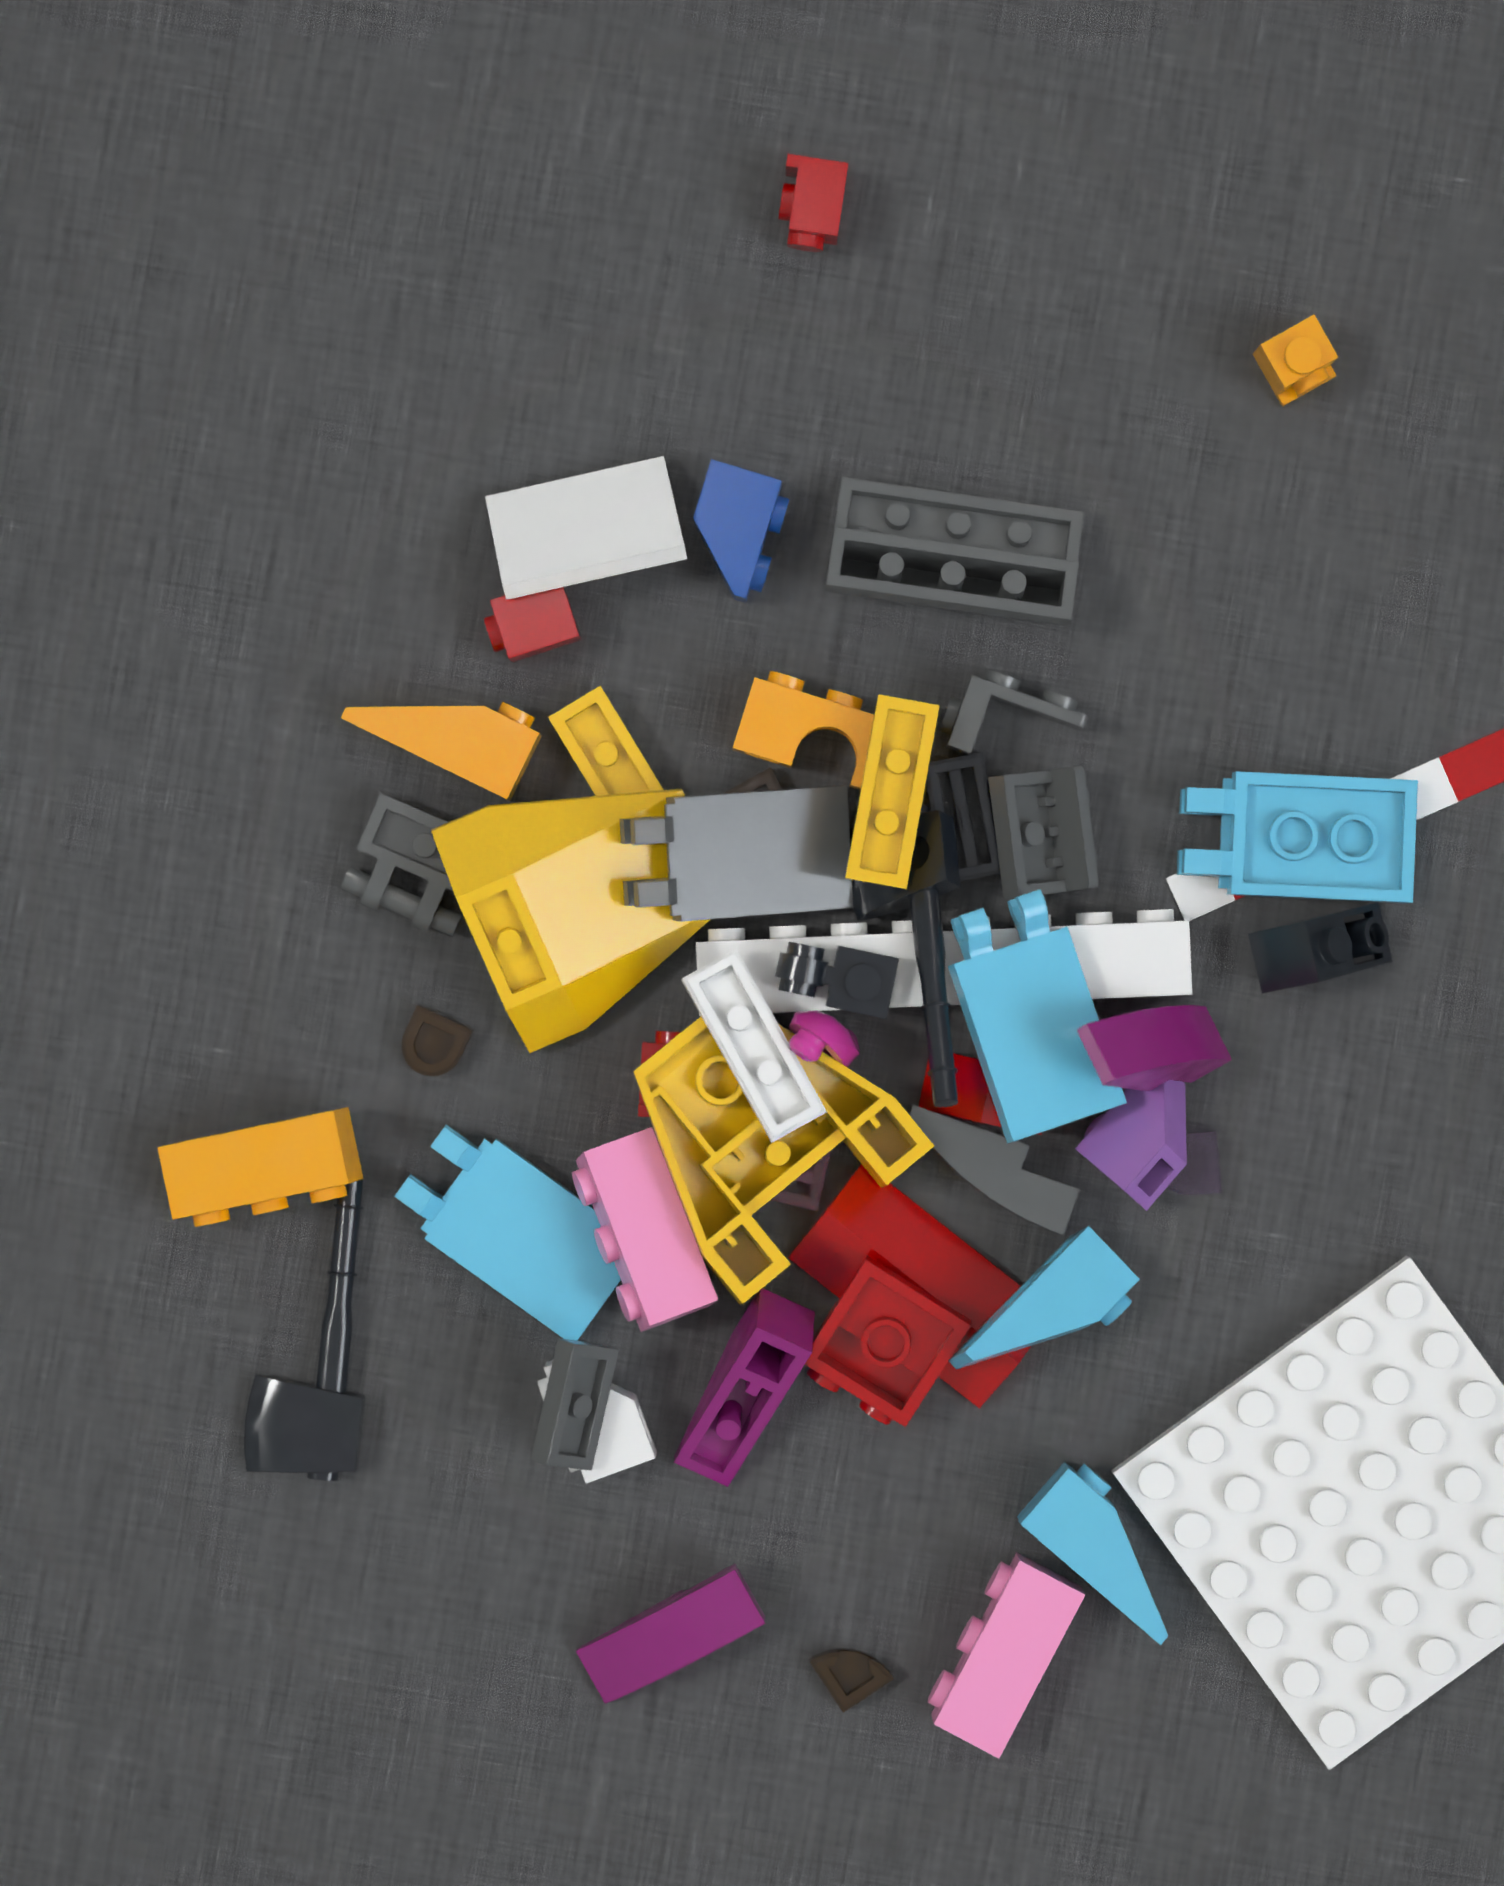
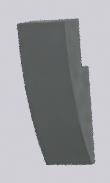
M909 1105L907 1113L933 1143L934 1147L931 1150L958 1177L985 1198L1017 1217L1064 1236L1080 1189L1023 1170L1022 1166L1030 1145L1018 1141L1007 1143L1004 1136L915 1105Z

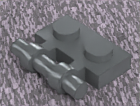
M380 793L356 847V850L373 856L378 861L372 875L349 867L340 889L362 898L361 905L378 911L380 907H384L412 919L411 926L426 933L433 928L453 937L461 921L462 914L441 906L447 889L452 891L453 889L431 832L432 829L448 822ZM397 867L429 880L422 897L391 884Z

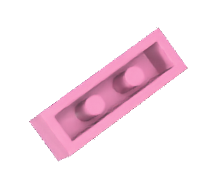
M653 1127L584 1151L576 1159L579 1170L572 1172L573 1182L584 1206L592 1204L601 1226L594 1229L595 1240L605 1263L614 1262L623 1285L616 1287V1294L627 1321L630 1322L636 1319L640 1331L643 1332L709 1307L718 1301L717 1294Z
M1017 1552L1010 1566L1001 1561L996 1567L984 1593L992 1598L982 1619L971 1616L956 1645V1649L964 1652L953 1674L946 1670L942 1671L927 1703L935 1706L931 1713L934 1725L997 1758H1000L1085 1597V1593L1080 1585Z

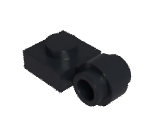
M789 941L786 953L780 952L775 977L781 978L778 990L815 998L817 986L823 987L824 984H828L829 988L825 1006L887 1019L899 958L837 946L833 966H828V962L823 961L825 951L823 948Z

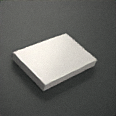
M664 456L485 496L506 600L687 559Z

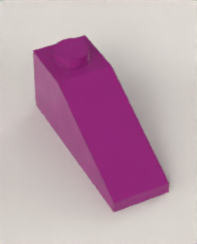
M764 1288L756 1293L732 1332L674 1455L673 1463L727 1487L730 1485L812 1353L814 1311Z

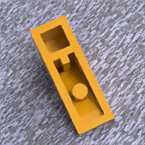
M504 702L501 703L497 712L486 706L346 707L341 716V719L509 801L542 737L539 732L530 728L535 717Z

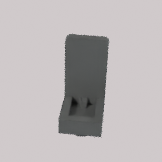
M986 669L983 679L973 675L969 678L962 700L953 696L950 697L939 731L949 734L945 748L969 755L990 699L1076 730L1084 729L1088 716L1076 712L1079 702L1072 698L1048 690H1044L1041 699L1018 691L1021 683L1020 680Z

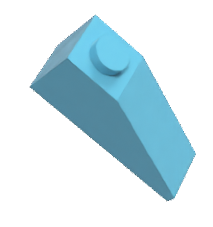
M1087 1226L1072 1234L949 1359V1362L955 1369H959L1082 1330L1099 1321L1108 1326L1131 1304L1132 1300L1126 1293L1140 1279L1091 1227Z
M1064 1461L1019 1513L1017 1518L1020 1524L1161 1645L1168 1637V1633L1118 1513L1112 1502L1105 1497L1112 1487L1086 1464H1083L1076 1472Z

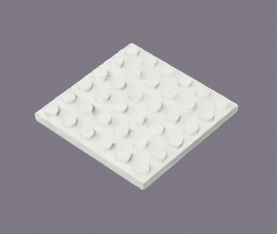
M1407 1255L1111 1470L1329 1770L1504 1643V1385L1418 1267Z

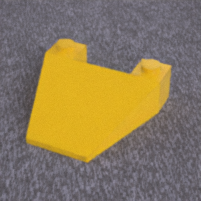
M699 1017L634 1070L633 1073L702 1258L739 1304H743L791 1265L752 1217L762 1206L842 1141L880 1187L888 1185L932 1149L934 1145L895 1097L824 1052L821 1053L818 1060L813 1062H807L797 1055L796 1057L827 1112L771 1143L702 1017ZM779 1025L789 1043L795 1034Z

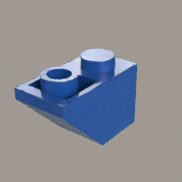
M711 459L693 517L694 525L734 600L746 603L750 589L762 593L772 557L761 554L768 531L780 534L790 499L779 496L782 480Z

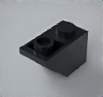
M1379 902L1248 934L1262 994L1318 983L1393 962L1388 944V930L1382 919Z

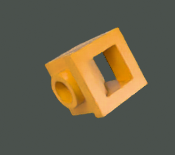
M1315 314L1260 344L1253 353L1255 360L1282 407L1337 376L1331 364L1338 358V355Z

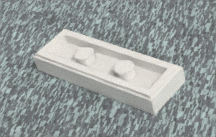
M737 949L681 979L771 1143L827 1112L795 1053L790 1049L785 1035Z

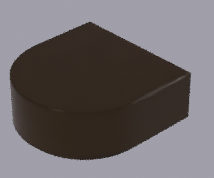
M417 1005L402 1038L404 1059L419 1074L426 1076L445 1074L459 1063L474 1030Z

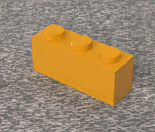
M349 1107L157 1147L172 1220L192 1216L194 1227L230 1220L229 1208L247 1204L251 1205L253 1215L289 1208L287 1196L309 1192L311 1203L347 1196L346 1184L364 1179Z

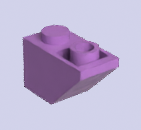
M1168 1080L1151 1091L1125 1088L1124 1096L1127 1103L1111 1108L1105 1114L1094 1119L1088 1126L1084 1139L1075 1148L1146 1211L1187 1165L1185 1083L1181 1081Z

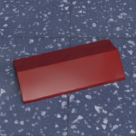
M860 1164L788 1255L791 1261L839 1299L867 1255L972 1320L969 1330L952 1356L1021 1287V1285L893 1184L889 1183L884 1187H880L862 1164ZM1031 1346L959 1369H955L948 1361L938 1377L980 1409L1017 1367Z

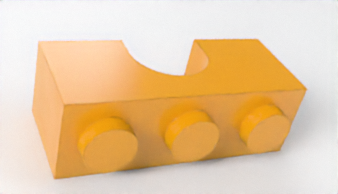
M775 671L769 672L767 681L754 677L733 744V751L791 768L797 748L806 736L819 730L836 731L849 740L855 751L856 765L849 787L861 790L874 714L861 710L863 699L832 689H828L826 699L802 692L805 681Z

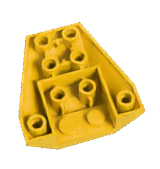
M683 789L488 805L431 830L456 900L504 1008L529 1053L586 1030L711 920L673 921V916H670V905L653 907L624 906L623 881L668 878L666 843L645 845L621 844L620 819L665 816L664 804H667L666 797L685 796Z

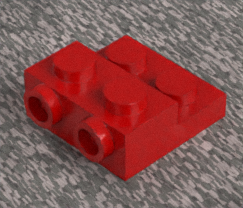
M867 1255L838 1302H835L814 1335L812 1353L805 1363L806 1366L810 1367L807 1374L816 1383L832 1392H838L840 1388H843L861 1399L859 1407L873 1419L886 1425H890L892 1420L906 1427L969 1330L972 1320Z

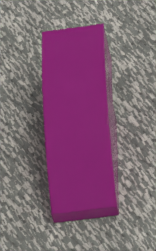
M1174 1005L1144 1009L1087 1023L1077 1029L1096 1072L1105 1086L1151 1091L1168 1080L1192 1083L1232 1060L1206 1006Z
M734 1563L684 1592L683 1590L678 1591L576 1649V1653L604 1703L607 1704L701 1659L764 1625L765 1615L737 1565Z

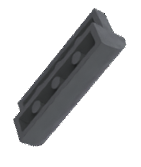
M841 477L825 592L1069 627L1073 615L1084 512Z

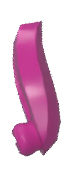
M818 1010L796 1011L789 1028L795 1035L790 1039L789 1046L792 1052L807 1062L816 1061L821 1056V1053L824 1052L848 1067L860 1055L856 1035L851 1030L846 1029L833 1016Z

